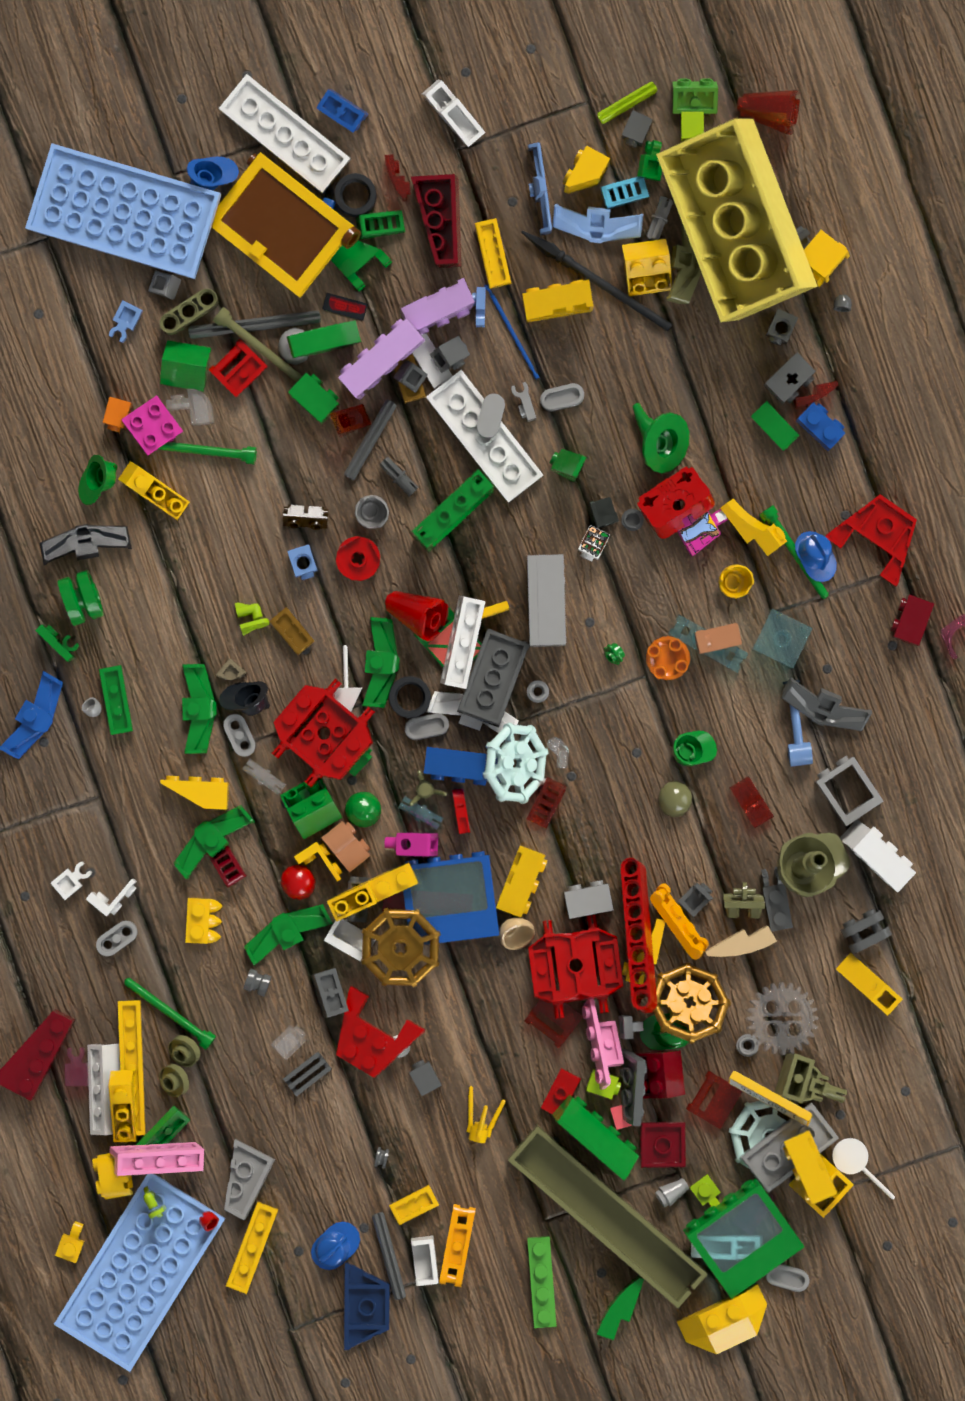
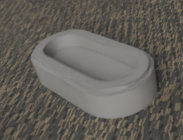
M575 383L547 389L542 393L540 403L545 410L550 412L574 407L583 401L584 390Z
M489 394L483 400L477 422V431L484 438H492L499 431L505 409V401L498 394Z
M440 713L412 718L405 725V733L412 740L440 736L447 732L449 721L446 716Z
M780 1264L765 1275L771 1285L795 1292L804 1291L809 1285V1276L804 1270L785 1264Z

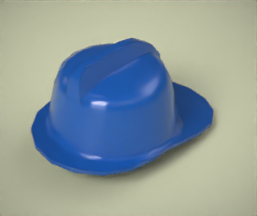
M226 157L194 159L187 166V173L190 176L189 184L212 191L220 185L232 183L239 174L238 166L235 162Z
M812 531L804 532L798 536L795 542V551L806 573L810 578L818 582L830 580L837 568V562L832 552L830 541L825 536Z
M337 1222L330 1226L312 1245L311 1255L315 1264L322 1269L332 1270L341 1266L351 1257L360 1243V1235L356 1227L348 1222Z

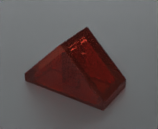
M363 404L330 414L339 437L371 425Z

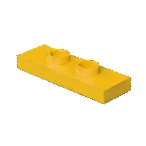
M497 218L475 223L489 289L510 285L511 279Z

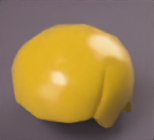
M738 564L730 565L721 572L718 586L720 591L727 597L735 599L748 594L750 588L754 585L753 574L745 566Z

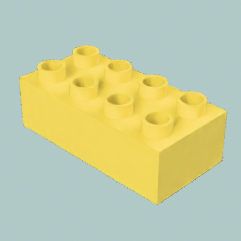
M733 119L656 154L721 322L741 320L818 287L753 119Z

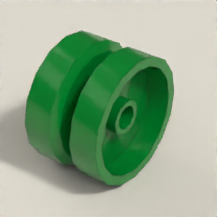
M88 570L76 574L78 588H76L70 577L58 580L60 594L73 626L85 623L86 615L84 608L93 620L104 616L98 589Z

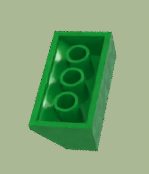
M569 1095L552 1114L553 1117L581 1144L621 1179L625 1180L639 1157L635 1152L637 1147L628 1139L625 1142L618 1137L621 1133L612 1125L609 1127L602 1123L604 1118L595 1110L592 1113L585 1108L588 1104L579 1096L574 1098Z

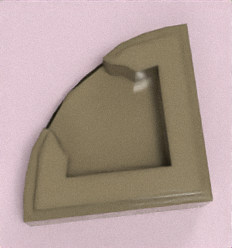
M229 658L217 672L216 676L224 680H236L243 677L247 672Z

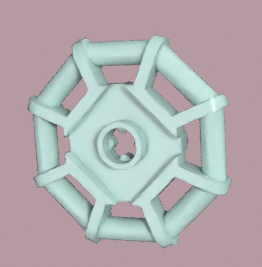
M509 722L503 725V729L491 742H487L486 767L483 777L488 780L498 801H514L525 804L537 788L546 781L544 778L546 756L549 752L536 734L534 726L513 725ZM514 734H521L519 741L514 740ZM529 740L532 742L534 748L536 749L533 752L528 745ZM495 758H498L497 764H495ZM514 759L517 761L516 767H513ZM529 778L533 781L524 790V784ZM510 785L515 787L516 793L508 792Z
M761 1101L746 1102L744 1104L745 1107L728 1131L733 1142L736 1156L735 1161L747 1168L748 1166L740 1157L746 1153L743 1150L740 1135L747 1136L751 1149L765 1138L766 1133L770 1134L786 1122V1120L777 1115L778 1110L774 1108L772 1114L758 1117L755 1112L756 1110L770 1108L769 1105ZM750 1114H752L755 1120L748 1131L741 1130Z

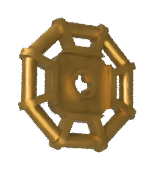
M385 908L371 924L361 931L363 934L361 964H364L377 977L382 986L403 985L413 986L414 988L440 964L438 957L439 936H441V933L425 919L418 909L395 910ZM392 918L411 920L409 925H394ZM388 921L390 927L381 935L374 933ZM415 921L428 935L421 937L413 928ZM372 939L378 941V953L375 955H371ZM430 940V957L423 955V942ZM405 943L406 952H395L397 948L395 944ZM380 959L387 966L386 974L374 962L375 960ZM420 961L426 962V964L413 975L411 969ZM403 970L407 971L409 977L391 976L392 971Z
M685 962L680 967L665 973L660 972L657 975V1007L653 1013L661 1027L660 1031L662 1033H669L688 1041L689 1044H694L699 1039L714 1033L719 1034L722 1031V1024L728 1007L731 1006V1000L727 998L716 973L712 974L690 965V962ZM690 974L707 982L704 985L691 980ZM684 975V981H680L675 985L670 982L671 979ZM710 985L712 986L718 1000H712L711 993L709 990H707V988ZM665 986L669 990L667 999L660 1000ZM691 999L695 1006H691L689 1009L683 1000ZM661 1007H666L669 1010L671 1018L669 1021H667ZM719 1007L713 1021L709 1018L711 1008ZM675 1022L687 1027L688 1031L675 1027L672 1024ZM705 1023L708 1026L694 1031L696 1024Z

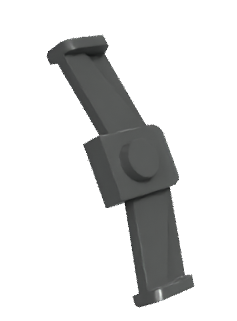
M792 677L789 678L783 689V700L810 718L812 722L821 726L827 725L863 731L872 714L870 709L864 710L840 706L842 697L823 688L820 689L816 696Z

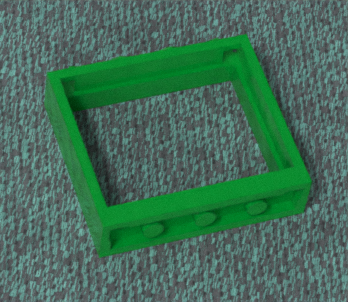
M478 469L412 530L413 537L429 553L494 492L493 484Z

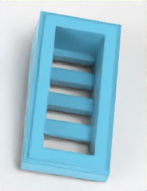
M641 177L623 180L600 188L606 209H613L649 197L644 178ZM637 182L639 183L640 190L642 193L639 195H637V191L634 183ZM630 185L631 191L633 194L632 197H629L626 189V186ZM618 188H622L625 199H620ZM612 190H613L614 195H615V198H616V201H613V202H612V199H611V196H610V193H609V191H612Z

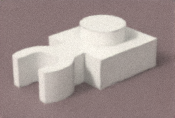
M84 862L78 863L73 873L68 868L51 882L64 900L83 886L79 881L80 879L88 878L92 874L91 870L86 874L80 872V867L85 864Z

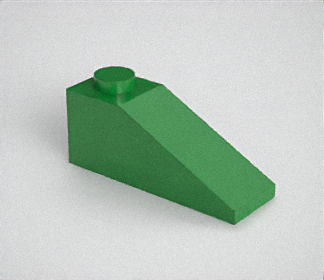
M561 449L560 453L555 451L549 462L553 465L551 471L575 482L585 464L586 457Z

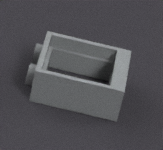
M846 755L836 762L837 767L830 771L827 768L817 775L819 779L815 781L844 826H848L884 802L854 757L848 758ZM852 765L872 797L845 815L825 785V782Z

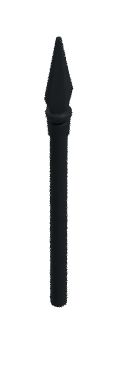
M521 231L546 257L555 259L557 263L561 262L565 267L574 270L664 330L669 331L672 326L670 322L574 261L572 257L566 254L565 251H561L554 243Z

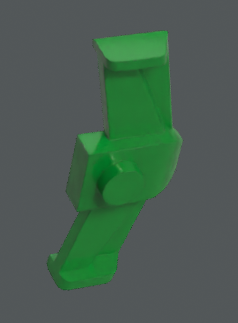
M370 617L375 651L367 650L365 673H373L362 706L385 708L396 673L399 671L400 658L398 657L392 619Z
M182 664L191 698H182L183 720H191L184 754L207 753L214 719L217 715V703L214 700L205 664Z
M240 805L210 821H203L195 828L194 835L174 861V866L185 879H189L191 873L206 852L213 858L229 844L225 836L254 823V819Z
M323 904L289 913H282L274 917L244 947L255 966L279 943L283 950H286L304 940L300 932L332 925L333 922Z

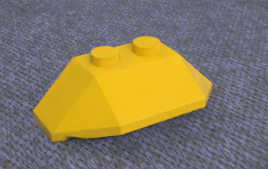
M757 1283L746 1288L732 1299L729 1296L678 1320L677 1324L687 1343L714 1354H719L757 1336L767 1303Z

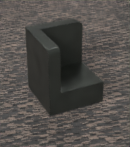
M610 497L589 502L597 529L619 522Z

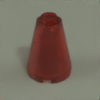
M797 90L744 93L743 97L738 99L737 110L740 111V115L753 119L755 122L786 135H792L794 130L790 128L792 124L797 123L800 99H796V96L800 95V92Z

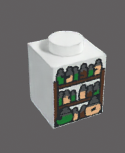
M590 525L578 548V551L582 552L580 556L591 562L593 559L598 560L610 535Z

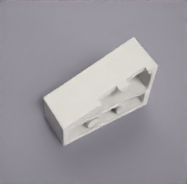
M856 820L840 837L841 841L855 852L854 854L861 858L886 884L896 892H899L916 874L911 868L913 864L904 855L900 858L896 854L898 849L889 841L885 843L881 839L883 834L874 826L870 829L859 820Z

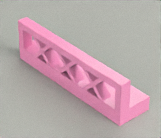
M196 1142L110 1147V1154L115 1157L114 1173L117 1176L203 1171L204 1149Z

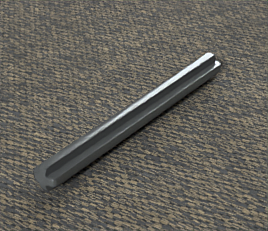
M309 311L237 320L235 322L247 332L320 323L321 317L319 311ZM216 323L190 326L188 328L191 339L235 334L227 326H218Z

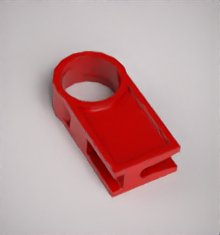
M463 788L454 789L452 793L459 834L470 833Z

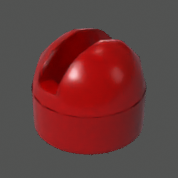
M211 1211L202 1213L203 1217L199 1218V1223L206 1231H211L217 1226L219 1218Z

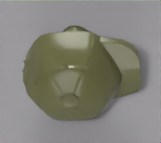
M805 833L782 845L777 860L778 876L790 891L802 897H811L833 887L836 880L849 869L850 859L840 837L836 834L822 833L816 835L814 833Z

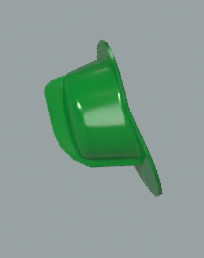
M93 455L90 458L79 482L78 493L82 503L92 505L97 501L102 491L109 490L114 486L118 468L117 464L105 461L100 455Z
M670 1013L664 1014L667 1021L671 1019ZM655 1015L643 1021V1031H640L641 1040L647 1047L653 1050L676 1049L689 1043L669 1033H662ZM675 1022L672 1024L675 1027L688 1031L687 1027Z

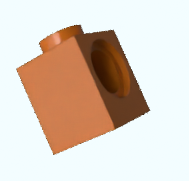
M109 397L102 423L108 425L107 429L120 433V429L126 430L127 428L121 419L131 413L133 404Z

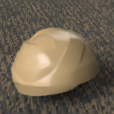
M519 917L506 920L499 930L501 944L510 950H518L527 946L535 935L534 926L531 922Z

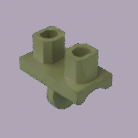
M742 882V888H733V894H723L724 908H726L728 918H738L740 908L748 909L749 918H760L762 909H765L764 894H756V889L747 888V882Z

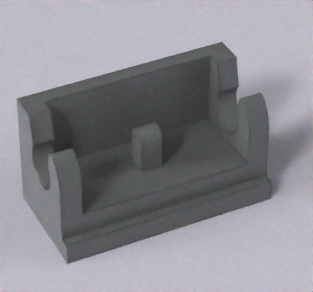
M336 968L311 975L324 1018L349 1011Z

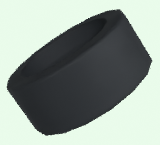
M348 174L341 178L335 187L336 205L347 216L356 218L358 215L368 214L376 204L377 194L375 185L371 179L363 174ZM354 182L363 184L369 193L366 204L356 209L347 206L342 197L345 187Z
M413 676L397 680L389 692V703L393 711L399 716L408 719L423 715L431 702V692L427 684L420 678ZM407 684L416 685L423 693L422 704L419 708L411 711L403 709L397 702L398 691Z

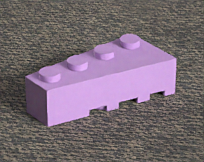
M399 319L391 326L392 331L387 336L382 334L374 341L376 345L372 349L368 350L366 348L357 356L359 359L353 365L349 363L340 370L341 375L338 378L355 398L361 400L366 395L364 393L366 389L374 388L382 379L381 376L383 374L387 375L393 371L398 365L397 362L405 360L426 341L408 319L404 321Z

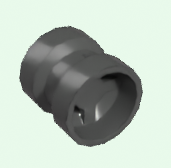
M250 969L243 989L249 992L257 990L258 995L265 997L272 976L268 974L261 975L258 974L257 970Z

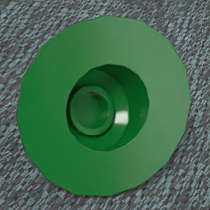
M635 403L632 407L643 438L642 454L646 465L651 470L659 473L672 471L681 463L689 446L690 432L687 422L681 415L671 412L661 414L654 420L648 417L640 403Z

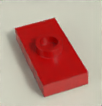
M561 1068L540 1108L553 1114L569 1095H573L581 1078Z

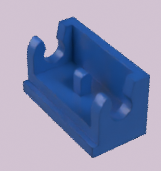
M332 89L326 91L316 109L353 133L360 128L361 122L368 116L367 112Z

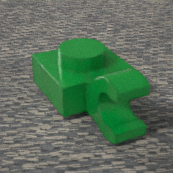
M655 140L652 142L646 141V154H641L637 177L661 181L662 168L656 154L660 153L662 142Z

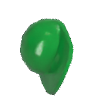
M692 731L683 733L676 738L672 746V754L681 765L693 766L712 761L717 754V746L709 733L705 731Z

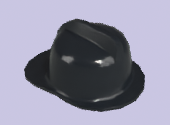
M257 681L230 685L221 693L219 698L220 705L227 710H240L248 716H254L270 707L266 695L268 690L267 684Z

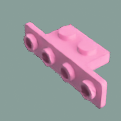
M594 998L584 1003L582 1015L587 1021L586 1035L587 1039L591 1041V1059L596 1065L595 1079L602 1090L611 1084L608 1067L622 1066L624 1061L616 1022H598Z

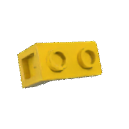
M315 842L294 856L298 864L304 862L307 865L317 858L315 853L318 852L337 882L342 879L340 874L343 872L336 862L331 863L327 857L330 855V852L324 843L319 845L318 842Z

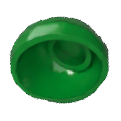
M357 792L351 795L345 804L344 810L347 819L357 827H369L375 824L381 816V804L376 796L369 792Z

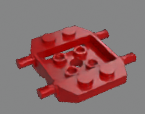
M336 678L325 689L305 685L273 722L281 741L271 753L279 759L286 749H291L313 768V772L304 782L310 787L313 786L319 777L342 780L373 743L367 721L375 712L368 706L361 716L356 717L336 700L334 693L342 685ZM323 702L324 705L295 738L293 735ZM329 728V738L325 740L320 739V730Z
M591 915L587 916L588 930L574 933L555 934L553 933L552 920H548L549 929L547 928V921H543V937L528 947L534 997L554 1006L555 1019H559L558 1010L560 1012V1019L565 1018L563 1012V1004L565 1002L582 1001L592 998L598 1000L600 1014L604 1013L603 1005L605 1013H608V997L623 987L617 936L597 927L596 915H592V920ZM592 942H595L600 985L597 984ZM551 947H554L560 989L556 991ZM579 960L582 963V969L578 972L572 971L569 967L570 962Z

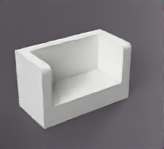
M344 919L337 922L335 920L324 941L359 961L362 959V930ZM375 939L371 941V948L376 941Z
M434 1236L411 1238L416 1286L438 1284Z

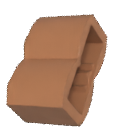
M341 821L326 833L322 839L350 873L370 856L368 851L371 848L363 839L358 841L354 836L357 831L349 821L346 824Z

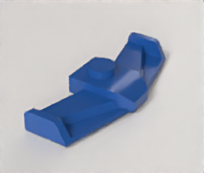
M43 671L34 704L28 700L24 702L15 720L22 724L0 746V750L19 759L49 730L53 723V716L63 685L62 681Z

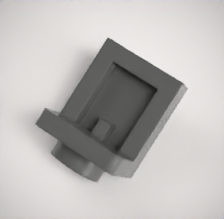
M696 882L678 902L694 917L713 899L710 896L712 891L704 883L699 885Z

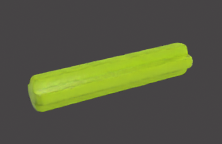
M649 82L597 114L599 121L605 124L654 95L658 91L656 85L653 82Z

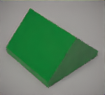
M167 340L161 363L160 384L204 392L212 348Z

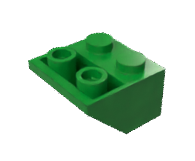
M320 777L312 787L303 782L280 795L303 839L343 818Z

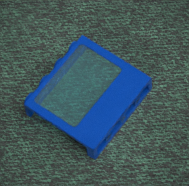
M485 851L471 853L472 857L463 858L462 854L449 855L450 860L441 861L440 857L427 858V863L421 864L418 863V860L405 861V864L410 863L419 882L403 890L405 909L420 910L425 919L437 931H440L439 943L499 936L500 928L497 920L490 865L491 858L490 855H485ZM415 921L413 928L421 937L428 935ZM430 940L423 942V945L430 944Z

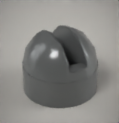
M845 294L837 296L833 309L838 312H850L852 307L850 297Z

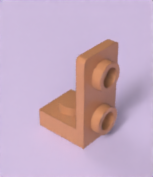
M737 623L694 632L698 654L742 644Z

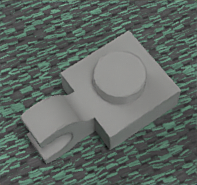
M523 383L524 391L522 393H518L515 386H512V394L520 398L522 405L518 406L521 417H526L527 422L536 420L533 405L528 394L527 383Z

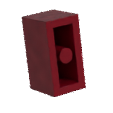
M910 594L906 596V599L902 598L898 610L901 611L898 619H894L891 625L892 638L919 646L934 603Z

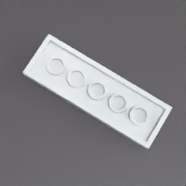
M246 74L219 107L222 113L322 194L351 160L350 157L248 74Z
M462 370L426 397L508 503L543 477L542 472L502 421L499 431L494 437L484 438L478 433L477 422L484 398Z

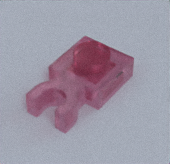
M68 1047L67 1055L71 1063H65V1086H88V1063H82L85 1047H80L79 1056H74L72 1047Z

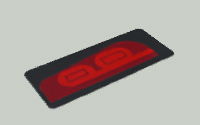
M327 293L322 309L358 320H364L368 304Z

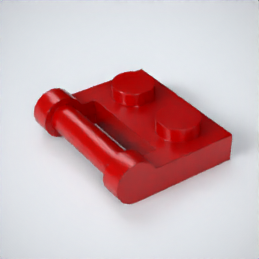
M240 338L235 342L236 345L215 366L212 365L208 369L236 398L268 367ZM243 351L246 356L224 377L221 372Z

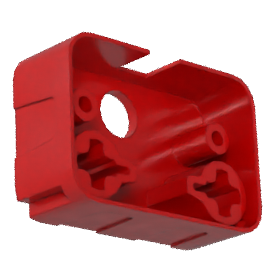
M687 466L656 485L647 493L641 495L637 503L643 517L657 536L662 539L670 537L685 527L682 519L692 514L695 520L715 505L707 485L701 480L693 467L688 469ZM679 500L685 502L683 509H673L675 502Z

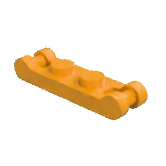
M660 884L650 896L651 903L692 959H699L709 946L708 940L700 937L694 925L683 913L682 908L670 895V887L667 884Z
M457 1204L453 1205L439 1280L440 1284L446 1285L447 1282L455 1284L454 1286L461 1287L476 1208L469 1207V1209L461 1208ZM458 1216L466 1217V1224L457 1223ZM448 1269H457V1274H448Z

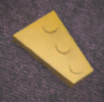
M522 845L519 846L498 900L497 909L520 918L522 914L527 915L531 902L528 901L530 893L535 894L539 884L536 878L539 872L543 873L547 860L544 859L545 854Z

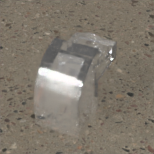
M187 389L188 398H184V395H173L171 400H166L168 411L190 409L192 426L215 424L212 403L199 390Z

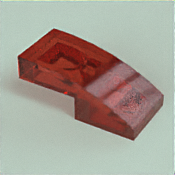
M838 381L815 385L814 395L795 398L793 400L795 409L811 405L813 402L815 403L826 397L838 386Z
M749 776L730 787V790L754 828L774 817Z

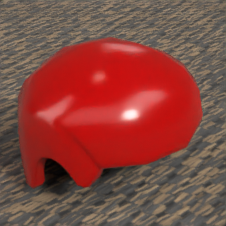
M296 864L288 867L282 873L280 883L288 897L303 900L309 898L314 892L316 879L306 866Z

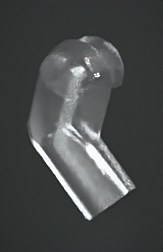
M550 738L547 741V747L557 755L556 767L567 768L568 746L560 738Z

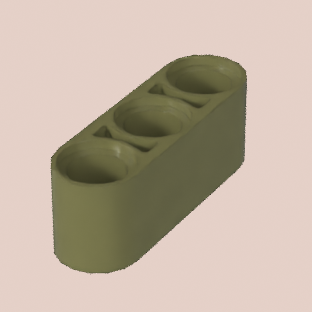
M203 289L164 314L160 319V327L167 335H175L213 311L218 305L216 293L211 289ZM207 294L214 297L213 303L210 305L202 303V298ZM186 307H193L195 309L192 317H185L183 315ZM168 319L176 320L174 329L168 330L165 328V322Z

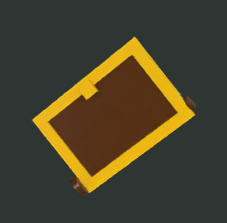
M261 152L258 155L253 154L247 161L249 167L218 205L211 227L301 298L342 245L346 249L351 248L358 241L361 231Z

